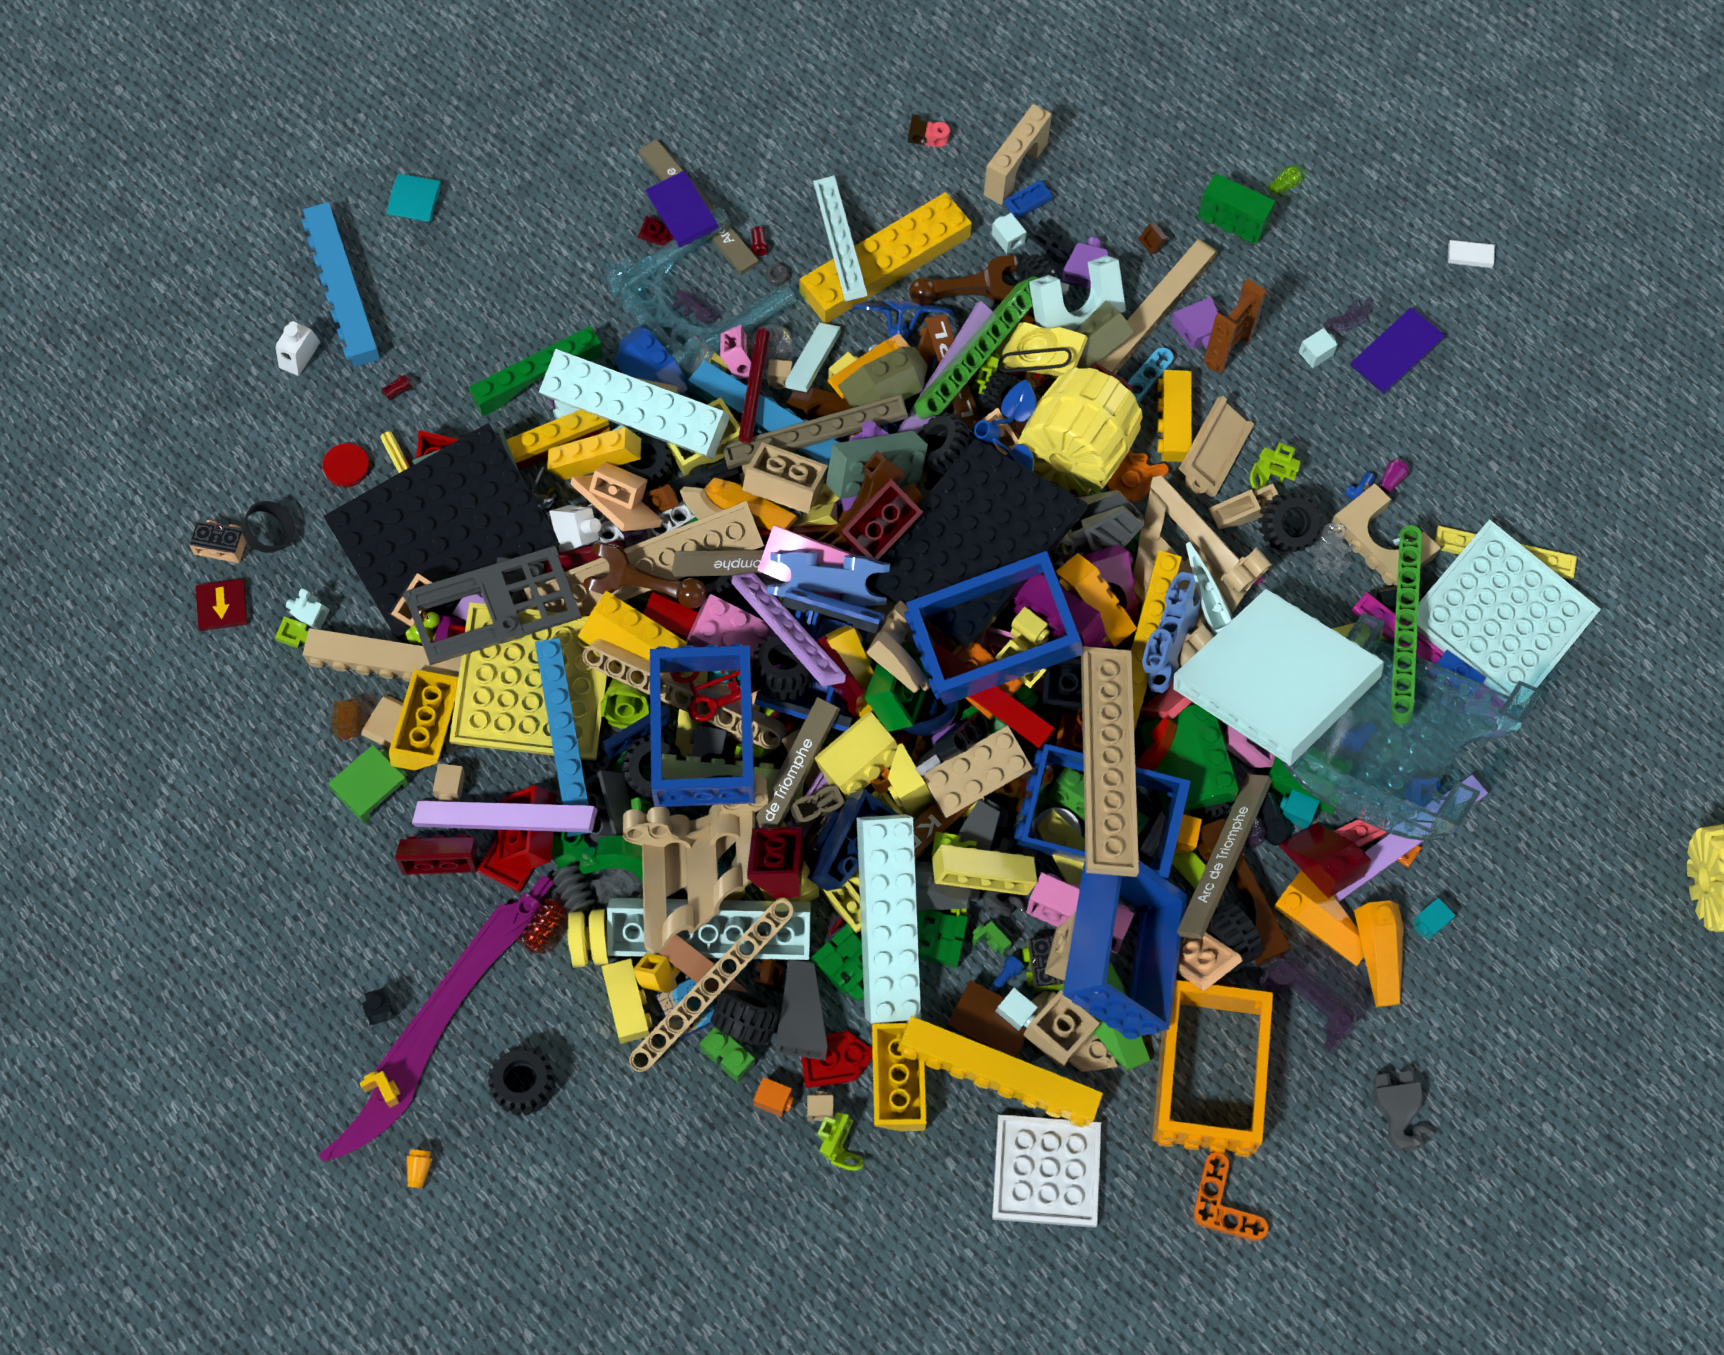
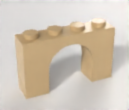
M1032 104L987 165L984 196L1000 205L1004 204V200L1014 190L1016 173L1025 154L1037 159L1048 144L1052 116L1050 112Z
M1374 483L1334 516L1331 526L1335 534L1343 537L1355 553H1360L1365 558L1366 564L1371 569H1376L1382 575V579L1387 585L1394 587L1397 586L1399 549L1388 550L1378 546L1368 533V524L1384 512L1391 501ZM1425 532L1422 533L1420 570L1436 558L1440 547ZM1411 559L1405 560L1406 562H1413Z

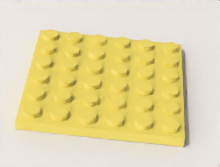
M469 602L465 633L493 624L485 604ZM527 609L517 613L521 624L541 619L538 610ZM546 611L548 616L558 614L557 612ZM581 615V619L462 655L449 743L554 756L535 642L560 638L580 759L596 761L602 719L601 702L605 695L607 675L587 666L582 658L584 650L589 645L577 637L589 616ZM593 650L594 654L600 657V654Z

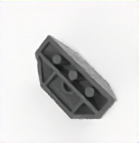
M932 861L915 862L917 911L969 908L973 888L935 884Z

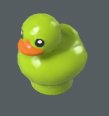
M423 612L421 619L430 643H434L436 632H434L433 628L437 627L440 622L439 615L435 612ZM414 623L412 627L410 626L406 630V637L412 645H422Z

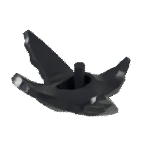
M542 467L533 485L532 496L537 502V508L542 510L544 515L551 520L549 511L552 510L553 502L559 499V495L553 487H549L544 493L540 492V482L545 467Z

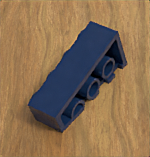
M865 790L850 793L807 878L825 891L842 888L859 868L857 818L900 814Z

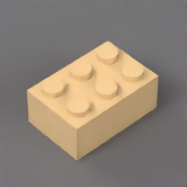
M762 442L746 469L742 490L809 514L824 486L828 465Z

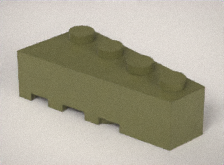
M1105 301L1075 330V332L1086 335L1088 338L1076 368H1091L1095 362L1100 361L1135 333L1121 312L1108 301ZM1050 375V376L1052 377V379L1054 380V382H1055V380L1059 377V376Z

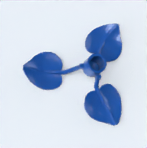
M883 299V302L899 311L898 323H894L892 326L891 307L879 303H858L852 306V311L863 308L884 313L887 316L890 338L899 333L906 342L908 335L911 336L912 329L921 313L945 312L952 318H955V312L947 308L934 305L921 306L910 301L900 302L895 299ZM916 308V313L907 329V325L902 324L903 312Z
M1028 380L1018 383L1005 396L1001 412L1004 416L1009 417L1008 419H993L991 423L981 420L972 429L977 437L976 440L982 439L988 444H997L1008 453L1005 455L1006 457L1033 472L1034 457L1031 450L1025 445L1018 444L1011 451L1009 447L998 440L1001 433L997 426L999 424L1011 423L1014 419L1018 422H1025L1031 417L1037 402Z

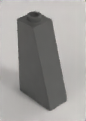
M988 799L985 802L978 800L958 833L961 836L960 842L977 841V846L970 845L967 848L992 851L1002 813L997 811L999 806ZM973 889L971 900L978 902L982 890Z
M789 960L775 1053L826 1061L827 1041L814 963H810L807 960Z

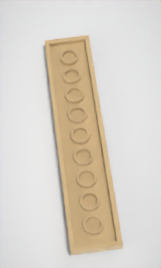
M746 501L623 550L626 552L630 564L640 570L662 578L679 580L687 576L674 577L672 574L675 551L756 550L764 547V544ZM604 558L564 572L582 616L591 614L603 594L586 589L583 583L590 576L606 577L608 575L609 563ZM556 579L536 585L541 597L560 591ZM621 586L611 594L625 601L652 589L638 586ZM525 588L524 591L528 601L534 599L530 588ZM564 599L543 604L545 610L549 612L561 613L568 610Z
M1083 646L1084 654L1081 655L1086 873L1137 877L1139 863L1131 651Z

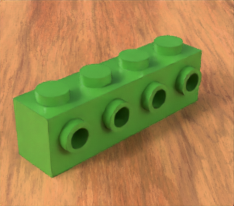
M1065 767L1051 788L1048 797L1085 820L1084 775L1074 769ZM1137 810V834L1139 837L1150 818Z

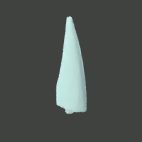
M1188 542L1186 543V548L1203 612L1212 634L1217 635L1234 618L1211 573L1191 543Z

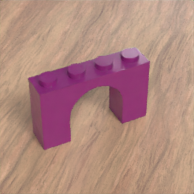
M1118 544L1083 555L1082 557L1097 567L1102 579L1115 584L1117 599L1119 600V603L1116 605L1123 607L1137 627L1139 600L1134 591L1136 580L1131 572L1133 560L1130 552ZM1135 631L1117 646L1132 642ZM1101 641L1096 648L1110 649L1114 648V646L1108 641L1106 643Z

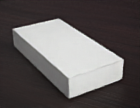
M1450 240L1448 244V263L1492 268L1494 265V245Z

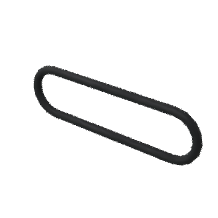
M1064 347L1009 352L1001 356L998 368L1003 373L1062 368L1069 364L1072 353L1068 348ZM1066 351L1068 353L1067 361L1060 365L1003 369L1001 367L1003 359L1007 356Z

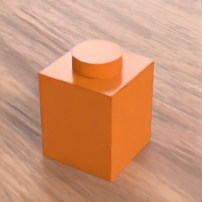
M763 1077L753 1104L757 1108L783 1117L784 1112H789L794 1102V1097H791L792 1088Z

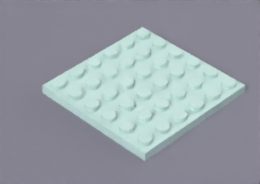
M1489 519L1419 602L1417 631L1443 652L1446 650L1450 651L1484 675L1486 679L1483 683L1519 710L1601 609Z

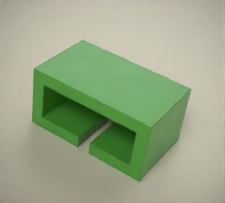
M715 1027L699 1043L701 1051L717 1066L720 1063L721 1069L737 1083L755 1066V1058L734 1039Z

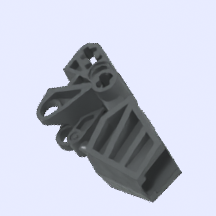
M1119 490L1078 497L1087 502L1088 509L1072 528L1080 524L1083 525V528L1072 532V529H1070L1049 554L1054 571H1057L1063 566V563L1065 564L1067 560H1070L1079 553L1075 550V547L1086 542L1089 543L1088 548L1079 553L1081 556L1118 544L1124 548L1144 526V520L1140 511ZM1055 572V574H1056V576H1057V579H1058V581H1059L1061 578H1060V577L1058 576V574Z

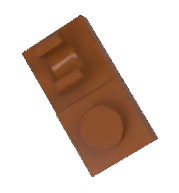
M669 484L645 491L642 502L655 514L673 509L679 505L676 493Z

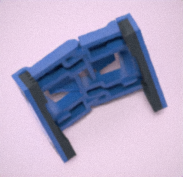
M790 587L785 592L782 603L784 607L797 610L795 619L816 643L822 636L844 625H849L857 628L863 638L861 645L864 650L869 633L876 634L879 631L885 614L795 587ZM822 614L848 622V624L822 617L816 634L818 621ZM783 664L781 667L782 670H788L792 668L788 665ZM813 676L812 683H810V688L807 691L827 696L826 702L840 708L832 728L846 731L854 724L855 718L846 716L847 708L831 685L822 686ZM758 690L754 704L806 720L816 700L796 695V699L792 700L786 698L785 701H780V697H776L774 700L770 698L768 693L764 696L761 690Z

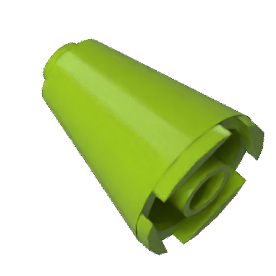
M613 678L601 702V715L608 720L610 725L625 729L649 714V703L645 692Z

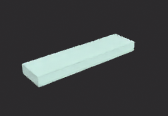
M819 322L785 381L786 388L803 392L809 390L841 333L839 326Z

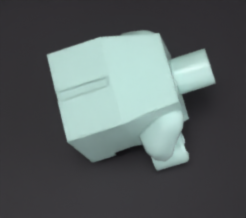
M301 588L299 591L300 598H296L295 601L289 599L286 603V608L290 609V613L299 621L321 630L330 609L319 603L321 601L320 598L311 595L309 591Z

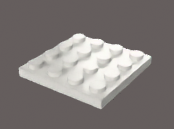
M998 1115L992 1219L1096 1228L1101 1123L1092 1122L1088 1127H1077L1072 1125L1070 1120Z

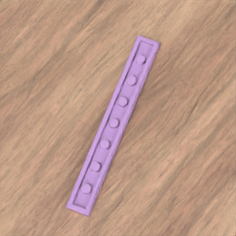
M982 301L978 302L920 396L993 313ZM913 405L908 413V418L903 421L897 433L914 431L918 434L922 430V426L927 424L932 417L920 419L916 416Z
M754 572L732 576V584L822 686L845 682L846 675L790 612L782 606L781 602L773 594L767 593V587Z
M1473 775L1469 776L1368 849L1365 853L1372 860L1365 877L1333 896L1340 903L1395 863L1399 858L1406 855L1417 845L1424 842L1486 797L1488 792Z
M418 801L412 824L415 827L592 833L597 809L595 806Z

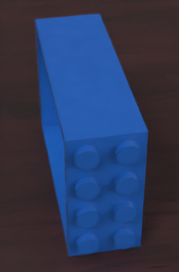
M1047 551L906 602L908 611L904 613L912 633L917 632L912 635L920 655L924 654V656L920 657L928 677H933L928 679L936 700L941 698L944 705L1084 654L1080 637ZM1043 573L1066 635L953 678L944 679L924 625L923 617Z
M736 643L724 647L710 644L706 647L696 648L691 645H685L681 648L660 646L656 649H650L651 791L655 807L755 803L750 646ZM740 670L742 776L664 779L662 777L660 673Z
M1044 744L1041 750L1037 749L1033 756L1031 766L1035 767V771L1028 777L1026 791L1030 792L1029 796L1022 802L1020 814L1024 816L1023 820L1016 826L1014 838L1018 839L1017 846L1084 863V860H1086L1085 851L1034 839L1036 833L1031 832L1047 766L1052 767V764L1084 772L1083 753ZM1135 767L1136 785L1165 792L1170 797L1155 864L1151 863L1149 867L1161 877L1167 879L1191 781Z
M1084 860L1062 995L1070 999L1073 1004L1088 1011L1090 1015L1106 1023L1108 1027L1114 1028L1123 1034L1127 1039H1137L1140 1036L1153 1035L1160 1031L1168 1030L1181 944V936L1177 930L1185 914L1187 894L1139 860V873L1137 877L1086 873V860ZM1119 895L1141 910L1128 997L1106 982Z

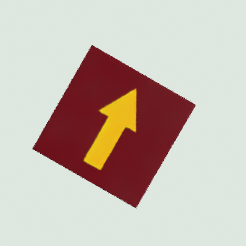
M243 579L195 585L198 629L200 631L248 625L245 582Z

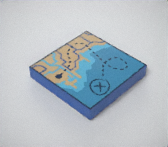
M690 978L677 984V988L670 993L661 992L655 995L665 1017L697 984L694 980ZM692 996L688 998L687 1003L691 1009L696 1010L701 1007V1000L698 997ZM714 1000L676 1039L677 1041L712 1025L710 1019L716 1006ZM673 1015L670 1018V1023L674 1028H681L684 1025L681 1016Z

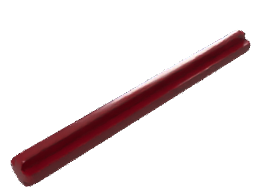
M764 327L757 329L738 436V440L742 444L751 443L753 438L770 332Z

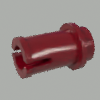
M755 226L750 230L753 243L751 250L756 256L765 255L769 249V245L765 240V230L762 226Z
M404 374L403 376L398 375V379L382 387L381 390L390 401L405 390L408 392L412 385Z

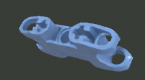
M791 550L771 552L770 560L787 565L791 571V579L787 583L768 585L767 593L784 598L785 592L790 587H795L812 593L814 591L841 593L840 601L859 607L886 605L887 597L871 592L866 586V579L873 573L889 572L890 563L874 560L867 556L845 555L843 566L817 564L818 553L813 551Z
M1180 572L1174 577L1165 596L1166 608L1158 629L1150 635L1142 664L1145 672H1149L1148 684L1151 691L1163 693L1170 687L1174 674L1179 667L1178 655L1186 634L1192 631L1196 623L1201 601L1199 594L1194 593L1196 582L1192 573ZM1189 580L1188 589H1179V582ZM1156 675H1164L1166 677V681L1161 685L1153 683Z

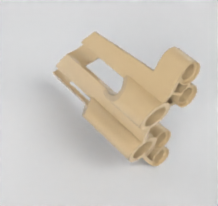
M1162 475L1152 477L1147 508L1143 518L1144 526L1141 528L1133 570L1136 580L1134 591L1139 602L1143 605L1158 551L1178 555L1160 536L1166 511L1188 535L1191 545L1211 573L1232 614L1251 585L1272 566V563L1257 547L1247 557L1239 559ZM1189 557L1186 561L1181 559L1177 575L1180 572L1193 574ZM1180 581L1178 588L1182 590L1188 589L1190 581ZM1195 587L1194 593H1198L1197 587ZM1202 605L1200 606L1194 628L1190 633L1186 634L1178 655V662L1181 667L1215 636L1212 634L1206 620Z
M754 775L755 803L712 805L709 815L692 821L685 815L677 814L670 816L669 810L665 807H653L649 809L647 814L636 809L628 810L623 814V838L627 842L642 846L644 948L652 954L666 949L671 938L680 931L688 930L690 935L720 912V903L727 895L735 891L741 892L749 884L750 880L747 879L752 828H755V812L768 803L767 779L764 776ZM736 842L737 867L728 870L718 879V860ZM687 886L688 905L679 907L667 917L666 897Z

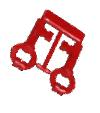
M740 670L696 687L692 681L698 677L700 671L693 672L687 678H683L680 672L670 673L674 682L690 683V688L696 697L687 707L692 720L709 721L715 716L718 708L741 700V689L737 687L736 679L733 680V683L727 682L728 688L731 689L729 695L727 694L715 699L708 696H698L697 692L698 690L739 676ZM752 681V692L761 690L756 689L754 686L755 682ZM707 702L711 711L709 714L700 715L695 705Z

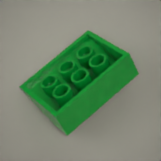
M1197 704L1187 706L1173 719H1170L1177 724L1176 733L1167 754L1154 772L1191 781L1184 811L1235 801L1239 789L1217 717ZM1155 718L1138 725L1145 751L1154 743L1155 740L1149 734L1162 721V718ZM1157 791L1163 815L1165 816L1170 797L1165 792Z

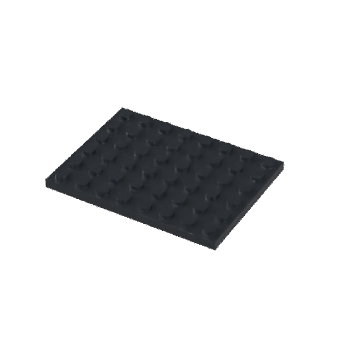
M490 423L483 425L323 516L396 639L404 636L410 626L390 615L389 612L414 573H418L434 583L497 564V557L513 559L552 546L557 548L560 545L553 528L542 510L537 508L536 500L533 498L532 493ZM461 599L422 610L420 616L422 618L423 612H435L440 615L458 605Z
M974 439L920 502L918 507L923 513L878 560L890 563V571L871 574L866 579V586L876 593L886 596L887 600L894 604L901 600L907 606L906 602L1047 551L1049 555L1088 509V504ZM1029 579L923 617V622L968 650H971Z

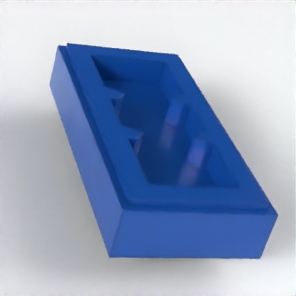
M1039 180L1006 198L1004 205L1016 219H1019L1051 201L1053 195L1044 183Z
M1448 650L1444 652L1432 669L1471 698L1486 679L1484 675Z

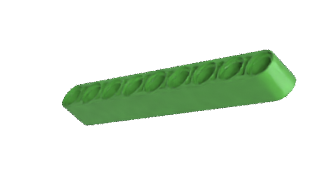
M1028 278L1018 283L915 402L914 412L917 417L928 419L940 414L1031 308L1033 303L1029 282L1039 278Z
M1413 525L1403 527L1399 540L1391 719L1399 725H1406L1412 720L1414 709L1422 534L1421 530ZM1407 539H1413L1415 541L1409 542L1407 541ZM1411 559L1413 562H1406L1405 560ZM1405 580H1411V581H1413V582H1412V583H1405L1404 581H1405ZM1404 601H1410V602H1412V603H1411V604H1404L1403 602H1404ZM1409 622L1411 625L1406 626L1401 623ZM1407 643L1411 646L1403 647L1400 644ZM1405 664L1408 665L1409 668L1404 669L1399 666ZM1406 686L1409 689L1400 690L1398 687ZM1398 708H1405V709H1407L1408 711H1406V712H1399L1397 709H1398Z

